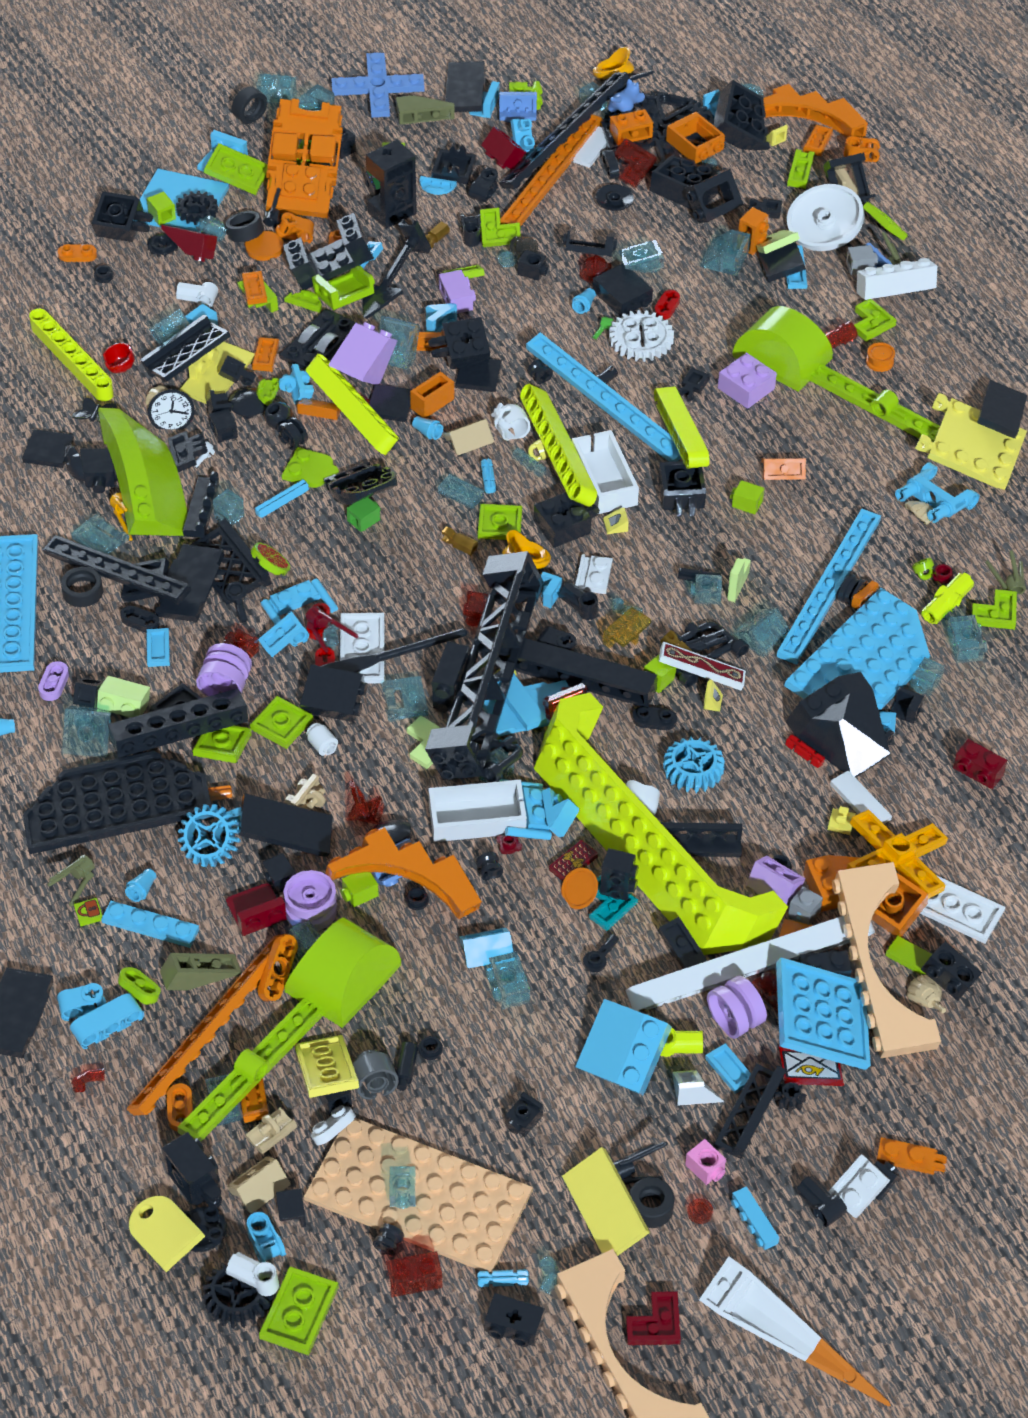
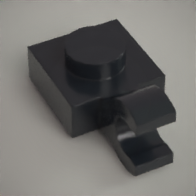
M227 355L218 375L234 383H237L240 379L242 384L251 386L256 377V374L244 369L246 364Z

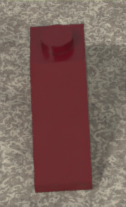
M161 225V229L185 254L194 256L193 260L205 262L206 258L214 259L218 236Z

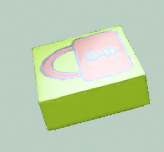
M97 898L74 904L80 927L102 921L103 916Z

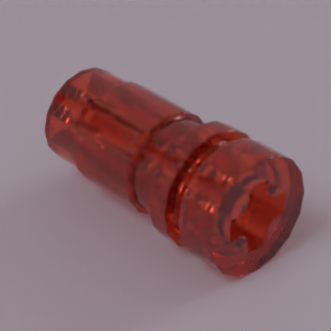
M850 321L844 322L836 326L835 330L825 333L832 349L840 346L842 343L847 344L858 337L856 327Z

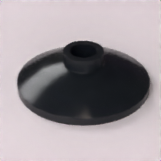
M606 185L601 187L596 193L597 204L610 211L627 209L634 201L632 191L623 185Z

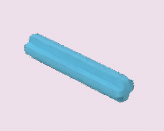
M301 480L255 507L256 515L263 518L309 490L308 483L305 480Z

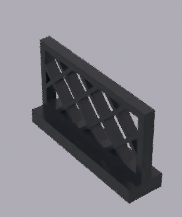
M202 315L141 358L140 361L152 378L157 376L168 382L227 340L231 335L229 331L210 322L208 316Z
M226 518L218 522L219 528L205 535V538H200L190 545L233 552L231 558L224 557L222 563H229L228 569H219L217 575H225L224 582H214L212 586L225 604L228 605L232 602L227 599L224 593L229 584L230 576L240 577L238 582L242 584L245 577L255 579L249 585L244 584L247 594L262 585L264 587L271 585L272 581L268 571L258 563L257 557H252L250 548ZM220 535L222 538L221 544H211V541ZM243 564L242 571H232L233 565Z

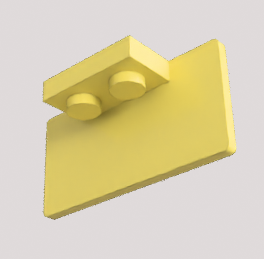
M222 342L188 367L189 379L180 388V391L186 393L192 399L207 404L206 396L209 390H214V394L226 393L234 384V382L218 375L227 355L246 364L244 367L246 369L254 360L255 354Z

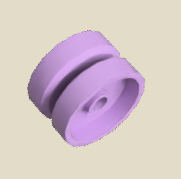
M308 870L293 875L286 882L283 891L286 917L293 927L301 931L314 932L328 927L335 920L337 914L336 889L334 882L329 876L319 871Z
M737 975L727 981L725 986L720 985L707 994L708 1008L712 1017L730 1038L736 1039L748 1032L749 1028L753 1029L766 1021V1008L760 994L752 983L743 976Z

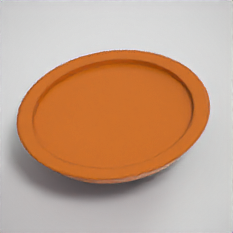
M576 868L565 877L561 887V894L571 908L583 909L595 899L598 891V881L591 870Z

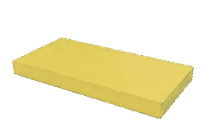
M343 1035L294 1045L309 1098L359 1088L358 1078Z
M603 1147L562 1176L602 1254L613 1249L618 1256L650 1233L609 1154Z

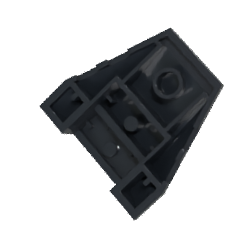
M861 672L836 677L801 700L786 720L794 735L800 739L799 741H803L813 748L816 753L824 756L827 761L843 773L849 771L855 778L891 755L874 690Z

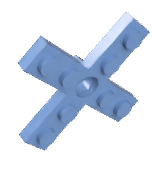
M375 52L366 54L368 77L332 78L333 96L369 94L371 118L390 117L388 93L424 92L423 74L387 76L385 53Z

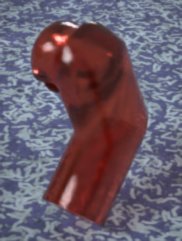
M88 1069L79 1073L71 1081L73 1092H84L86 1090L85 1083L105 1081V1069Z

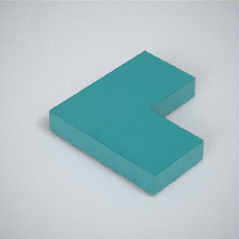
M600 875L597 878L598 891L596 898L603 903L589 914V918L608 931L638 903V899L632 894L629 895L628 901L613 899L600 894Z

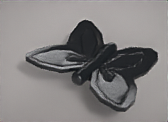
M85 398L83 409L75 412L72 418L78 420L90 418L92 422L97 418V422L100 423L98 409L116 408L117 406L115 403H108L103 406L98 404L96 406L93 400Z

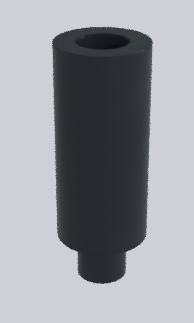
M403 1042L400 1047L396 1073L399 1079L397 1089L401 1091L406 1090L407 1084L412 1083L418 1053V1045L413 1042Z

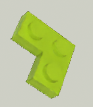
M499 208L480 210L483 247L522 243L520 223L501 225Z
M867 299L855 306V312L864 320L856 323L853 326V331L866 342L896 326L897 320L872 299Z
M995 589L994 605L973 603L971 625L1015 630L1017 592Z

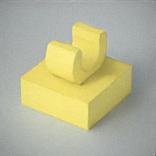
M842 806L839 809L833 808L828 830L850 835L852 830L850 821L855 816V813L849 812V808Z

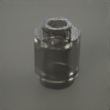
M532 237L512 238L510 242L512 255L521 256L525 250L537 253L538 242Z

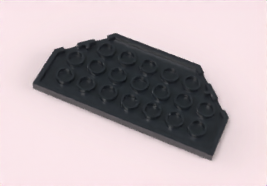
M155 751L63 770L57 776L58 780L52 787L48 786L37 798L38 802L31 809L28 808L23 813L27 848L30 855L181 822L182 820H189L187 813L190 812L195 815V807H199L202 811L203 804H207L209 808L212 806L206 776L199 771L195 773L187 769L186 765L171 759L169 761L161 757V754Z

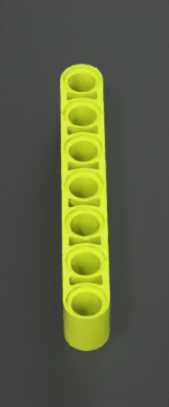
M44 309L32 310L29 318L31 329L35 335L97 400L102 402L111 400L114 396L111 378Z
M317 354L305 369L306 372L370 444L380 453L387 455L399 437L337 369L329 366L330 361L323 355Z
M675 386L655 388L654 400L658 403L656 405L686 468L709 466L708 449Z

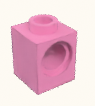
M704 1139L686 1154L685 1165L706 1185L712 1180L717 1182L725 1174L726 1158L707 1140ZM703 1163H710L712 1165L706 1166Z

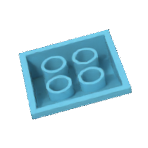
M604 999L575 1067L643 1096L672 1027L668 1023Z

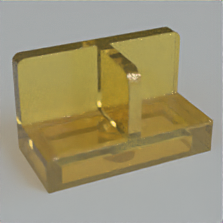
M631 607L604 631L603 644L608 648H611L615 643L625 647L631 642L636 646L639 634L651 624V619Z

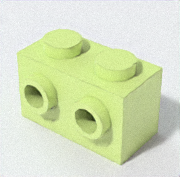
M107 676L98 690L97 708L129 718L143 715L149 704L150 687Z

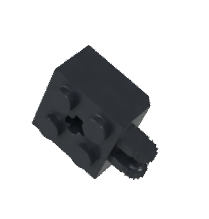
M102 191L91 224L98 237L133 242L137 231L147 233L150 229L148 224L140 221L152 222L153 216L150 213L143 212L144 209L141 201L135 196Z
M482 317L442 323L441 336L434 337L428 341L431 347L444 345L443 348L433 350L431 354L433 358L447 356L450 369L454 370L489 363L491 352Z
M683 461L660 462L658 481L663 510H676V515L682 516L683 509H688L690 516H695V509L705 508L706 486L703 468L687 469Z
M565 492L534 504L533 521L555 548L590 534L592 518L599 514L600 509L595 505L588 507L575 502Z
M186 1132L162 1147L166 1173L191 1205L198 1206L206 1202L210 1208L217 1209L223 1201L221 1189L218 1185L220 1178L216 1171L218 1170V1165L212 1156L207 1157L203 1152L204 1147L199 1139H193L189 1132Z

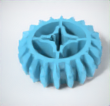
M692 736L688 741L684 738L681 739L680 743L674 741L672 747H668L667 753L664 755L663 770L666 779H670L671 785L677 783L678 790L683 786L686 787L687 793L690 788H694L696 794L699 788L706 792L708 786L714 788L715 782L719 783L722 774H724L725 764L722 752L718 750L717 745L710 746V741L702 742L701 737L698 740H693Z
M203 804L202 811L199 807H195V815L188 812L187 817L189 821H181L183 825H186L185 829L180 828L178 830L179 833L184 834V837L178 838V842L185 843L180 848L181 851H188L185 857L187 859L193 858L194 864H198L201 861V866L207 867L208 863L211 867H216L217 861L220 864H224V856L231 859L232 854L229 851L238 850L237 847L233 846L234 842H241L240 838L235 837L239 832L238 828H234L239 823L238 820H231L233 813H226V808L224 807L218 810V805L212 804L211 808L207 804ZM209 817L220 819L217 823L213 822L210 826L201 822ZM223 827H225L226 837L224 843L221 841L220 837L221 833L224 831ZM196 828L198 831V838L194 841L193 834ZM205 830L213 833L211 835H213L212 839L214 841L206 839L208 836H206L207 832ZM209 845L218 849L211 854L199 852L202 848L206 849Z

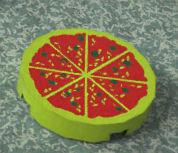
M259 542L255 543L251 549L252 557H258L260 559L258 563L267 571L275 575L282 574V576H285L290 570L289 562L272 547Z

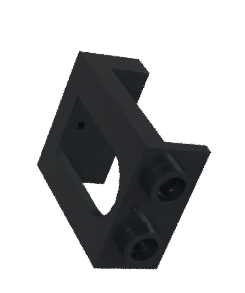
M864 153L826 162L823 168L828 184L838 185L835 170L851 167L862 205L864 206L866 202H870V200L876 197L875 194L870 195L862 165V162L866 160Z
M731 169L721 170L706 180L693 186L685 187L686 198L691 204L693 216L698 223L709 222L744 205ZM719 185L725 203L713 209H708L703 204V194L707 190Z
M572 227L567 233H564L563 245H566V251L609 257L616 253L618 233L610 232L606 236L605 244L574 240L576 227Z

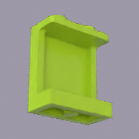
M362 266L352 268L349 273L330 281H326L319 274L313 276L314 292L333 310L374 294V278Z

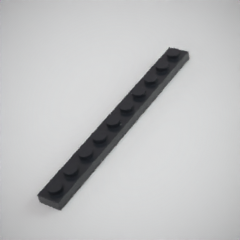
M614 73L499 182L501 187L512 190L518 188L525 178L533 174L532 171L541 166L548 156L556 152V148L564 144L568 137L577 132L584 122L590 120L591 115L600 110L602 105L610 100L617 90L625 86L627 80L630 79L628 73Z

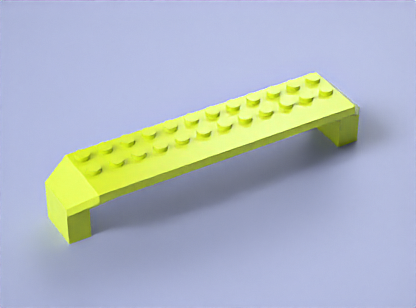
M591 693L560 699L544 734L534 770L556 794L561 795L563 800L570 799L579 807L576 817L606 851L608 848L636 855L635 865H639L636 879H638L637 886L669 922L680 917L704 955L742 950L770 940L788 908L783 900L774 891L754 897H747L719 887L586 742L590 738L603 709L598 700Z

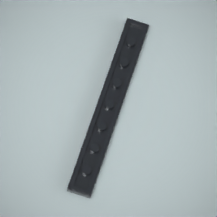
M57 535L43 549L45 554L76 567H90L105 578L180 605L192 590L189 584Z

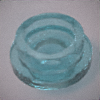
M509 251L502 252L498 255V263L505 268L512 267L517 263V256Z

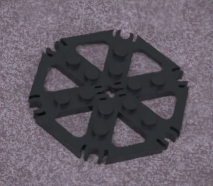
M651 91L650 96H655V93ZM656 91V100L644 99L633 106V108L645 109L653 121L652 138L621 145L615 144L613 137H610L607 130H610V117L622 114L620 110L615 112L607 110L605 118H602L601 128L608 150H613L615 157L619 156L620 163L623 162L624 165L653 171L670 156L680 157L678 150L666 141L668 125L694 112L699 113L712 125L714 124V119L710 109L707 110V106L701 108L700 101L697 102L695 99ZM669 104L682 107V109L665 117L661 105ZM697 132L685 137L696 147L707 142ZM655 146L660 163L652 164L648 161L636 160L635 157Z

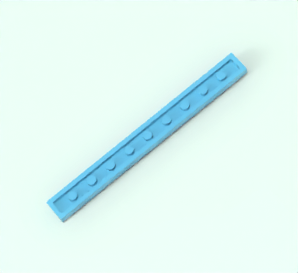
M541 332L526 343L528 351L668 462H677L681 459L668 432Z
M864 509L860 510L778 649V658L796 665L798 664L837 597L842 583L849 576L877 528L881 515Z

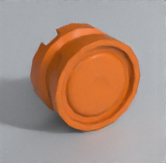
M881 342L870 345L867 350V366L877 372L890 370L894 365V348L889 344Z

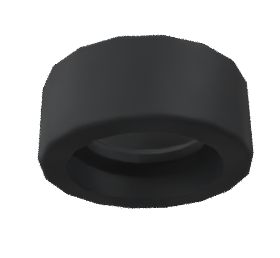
M253 86L242 89L235 96L232 103L233 115L245 124H251L260 119L267 108L265 94ZM255 98L252 107L244 113L247 104Z
M256 211L237 213L231 216L225 223L229 239L233 242L250 241L257 238L264 231L261 216Z
M77 567L67 571L62 577L61 589L63 599L68 604L74 607H88L101 599L103 595L102 579L96 570L90 567ZM79 581H89L95 584L91 590L83 593L69 590L72 584Z

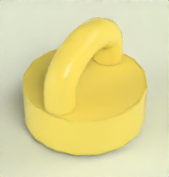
M541 439L529 446L528 454L532 460L538 461L549 458ZM537 448L540 455L535 456L533 449Z

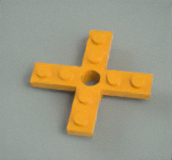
M869 809L851 818L850 824L876 851L848 863L846 869L894 862L895 869L904 878L928 893V899L944 891L946 885L919 859V857L946 845L948 837L933 823L904 836L902 833L898 835L893 834Z

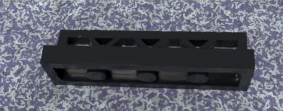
M660 822L691 857L742 856V823ZM688 831V833L686 834H680L678 832ZM704 831L712 832L710 834H702ZM726 832H736V834H725V833H726Z
M758 1063L755 1065L716 1139L714 1147L739 1159L742 1158L785 1075L786 1069L777 1066L773 1072ZM757 1073L770 1078L768 1085L758 1087L755 1080ZM755 1093L758 1104L748 1107L745 1096ZM745 1113L748 1120L747 1125L737 1127L734 1120L735 1115ZM735 1134L737 1139L735 1148L721 1142L725 1135Z

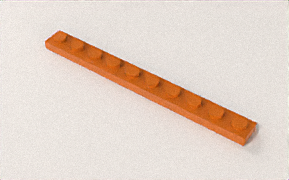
M591 115L590 120L584 122L577 132L571 134L568 140L556 149V152L550 156L502 216L501 225L520 223V227L568 168L574 156L597 127L601 126V117Z
M281 935L273 936L126 1108L132 1115H147L155 1108L156 1101L166 1095L173 1081L185 1073V1067L189 1062L195 1060L200 1055L201 1048L214 1039L217 1029L225 1025L230 1020L229 1015L234 1009L239 1008L245 1002V996L258 987L273 942L276 937ZM283 942V945L285 946V950H288V948H287L288 946L285 945L286 942Z

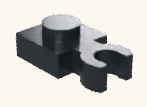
M750 199L748 211L754 207L768 214L769 218L780 219L782 201L763 199V202H759L756 199Z
M691 368L682 381V388L678 390L680 396L682 397L684 394H687V401L691 402L694 399V392L700 394L710 380L709 374Z

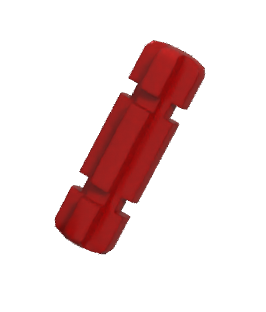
M790 735L786 739L785 745L791 750L794 748L795 753L806 761H812L811 764L816 768L824 764L825 757L819 753L816 754V751L803 741L799 742L800 739L795 735Z

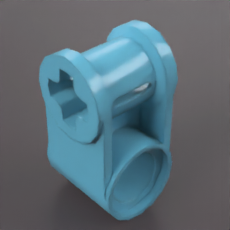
M97 983L66 989L57 995L61 1018L64 1021H69L70 1018L74 1017L79 1018L96 1009L94 1003L97 1004V1008L106 1004V1000L103 997V989Z
M263 1212L251 1214L247 1219V1232L259 1262H266L279 1255L285 1256L286 1251L283 1242L276 1233L267 1214ZM256 1226L265 1227L264 1229L259 1231L253 1229Z

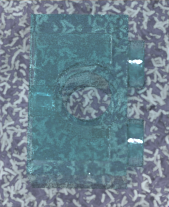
M270 74L259 75L256 87L265 94L268 103L280 104V99H296V77Z
M975 615L949 617L946 631L956 662L983 661L984 653L987 652L986 640L982 639L981 624L977 623Z
M512 952L490 957L489 968H486L488 982H493L494 984L492 993L495 1002L499 1001L502 1009L530 1003V988L518 953Z

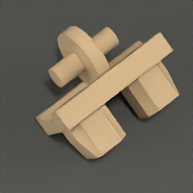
M312 774L308 780L301 779L298 782V793L296 795L289 794L285 799V804L309 810L313 809L314 806L321 808L326 802L323 797L325 789L319 783V776Z
M279 1108L270 1116L265 1115L262 1117V1122L246 1134V1139L261 1154H264L297 1128V1123L290 1119L283 1109Z

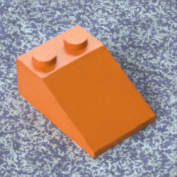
M826 855L806 860L803 876L810 891L823 897L821 912L838 908L840 900L838 894H835L833 891L832 881L839 870H845L848 863L861 857Z

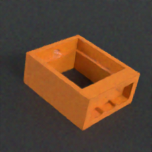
M694 112L667 126L666 141L685 157L694 160L696 164L724 150L725 134L699 113ZM697 132L707 142L696 147L685 137Z

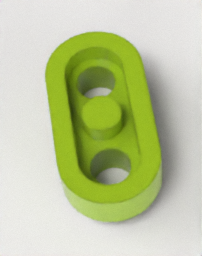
M126 967L120 971L118 983L123 989L143 1004L148 1005L158 1001L161 992L160 987L140 970Z

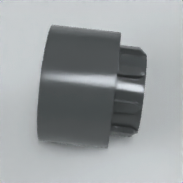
M367 1050L360 1053L353 1062L359 1083V1088L356 1089L359 1096L363 1099L376 1098V1093L383 1090V1096L388 1095L396 1089L399 1079L393 1063L387 1054L377 1050Z

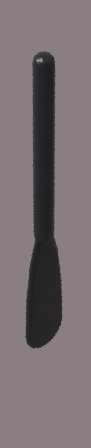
M461 628L378 654L347 658L324 664L322 667L357 673L378 662L465 637L468 631L465 628Z

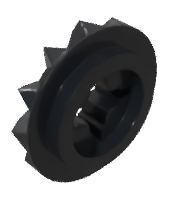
M157 234L151 237L147 243L151 255L156 254L157 257L164 255L166 258L167 254L173 255L174 251H178V245L167 234Z

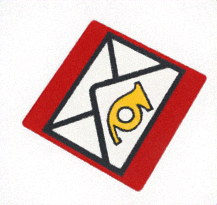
M779 1045L782 1068L786 1069L784 1075L785 1084L792 1082L797 1085L844 1086L840 1063L780 1047Z

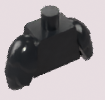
M73 445L66 446L64 461L69 474L74 479L85 481L86 487L93 488L92 490L99 494L105 491V487L116 486L118 478L108 448L80 449L79 455Z

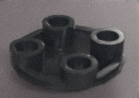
M253 387L241 388L235 391L228 401L233 404L232 411L243 416L245 419H251L263 413L268 406L258 398L256 394L257 388Z
M387 820L376 824L369 830H380L385 827L395 844L406 838H412L411 825L404 820Z
M208 1206L183 1212L205 1235L190 1251L206 1252L217 1247L223 1241L227 1233V1223L224 1216L219 1213L218 1208L213 1209Z

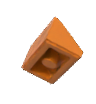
M303 398L297 404L298 414L337 420L341 412L335 403Z

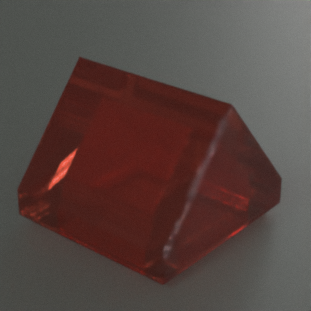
M376 796L364 804L360 821L372 824L380 823L385 808L381 796Z

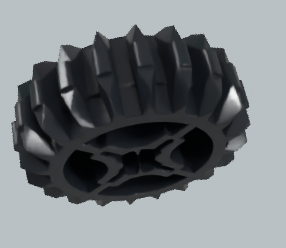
M221 1262V1270L213 1268L212 1276H207L206 1285L202 1289L204 1294L202 1299L203 1304L206 1305V1312L212 1315L214 1322L220 1319L223 1327L228 1321H230L233 1329L236 1327V1322H241L243 1328L246 1327L247 1320H250L255 1325V1316L264 1318V1310H270V1302L273 1301L274 1296L260 1295L253 1286L226 1273L228 1266ZM266 1277V1278L262 1279L261 1281H267V1280H270V1278H269V1277ZM239 1286H240V1287H241L240 1294H237V1299L235 1300L236 1292L239 1291ZM218 1298H223V1301L230 1302L232 1307L222 1304Z

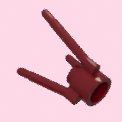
M318 606L311 607L306 613V620L309 621L307 627L313 632L325 653L328 652V648L316 628H323L328 622L354 638L359 637L358 634L331 618Z

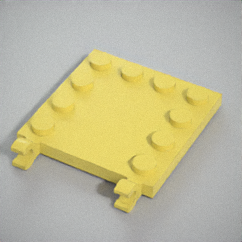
M938 393L932 408L945 412L934 442L931 441L930 437L922 434L916 449L928 453V459L990 486L1005 490L1027 430L1019 427L1016 438L1006 436L978 424L977 420L980 410L953 398L949 402L945 395Z

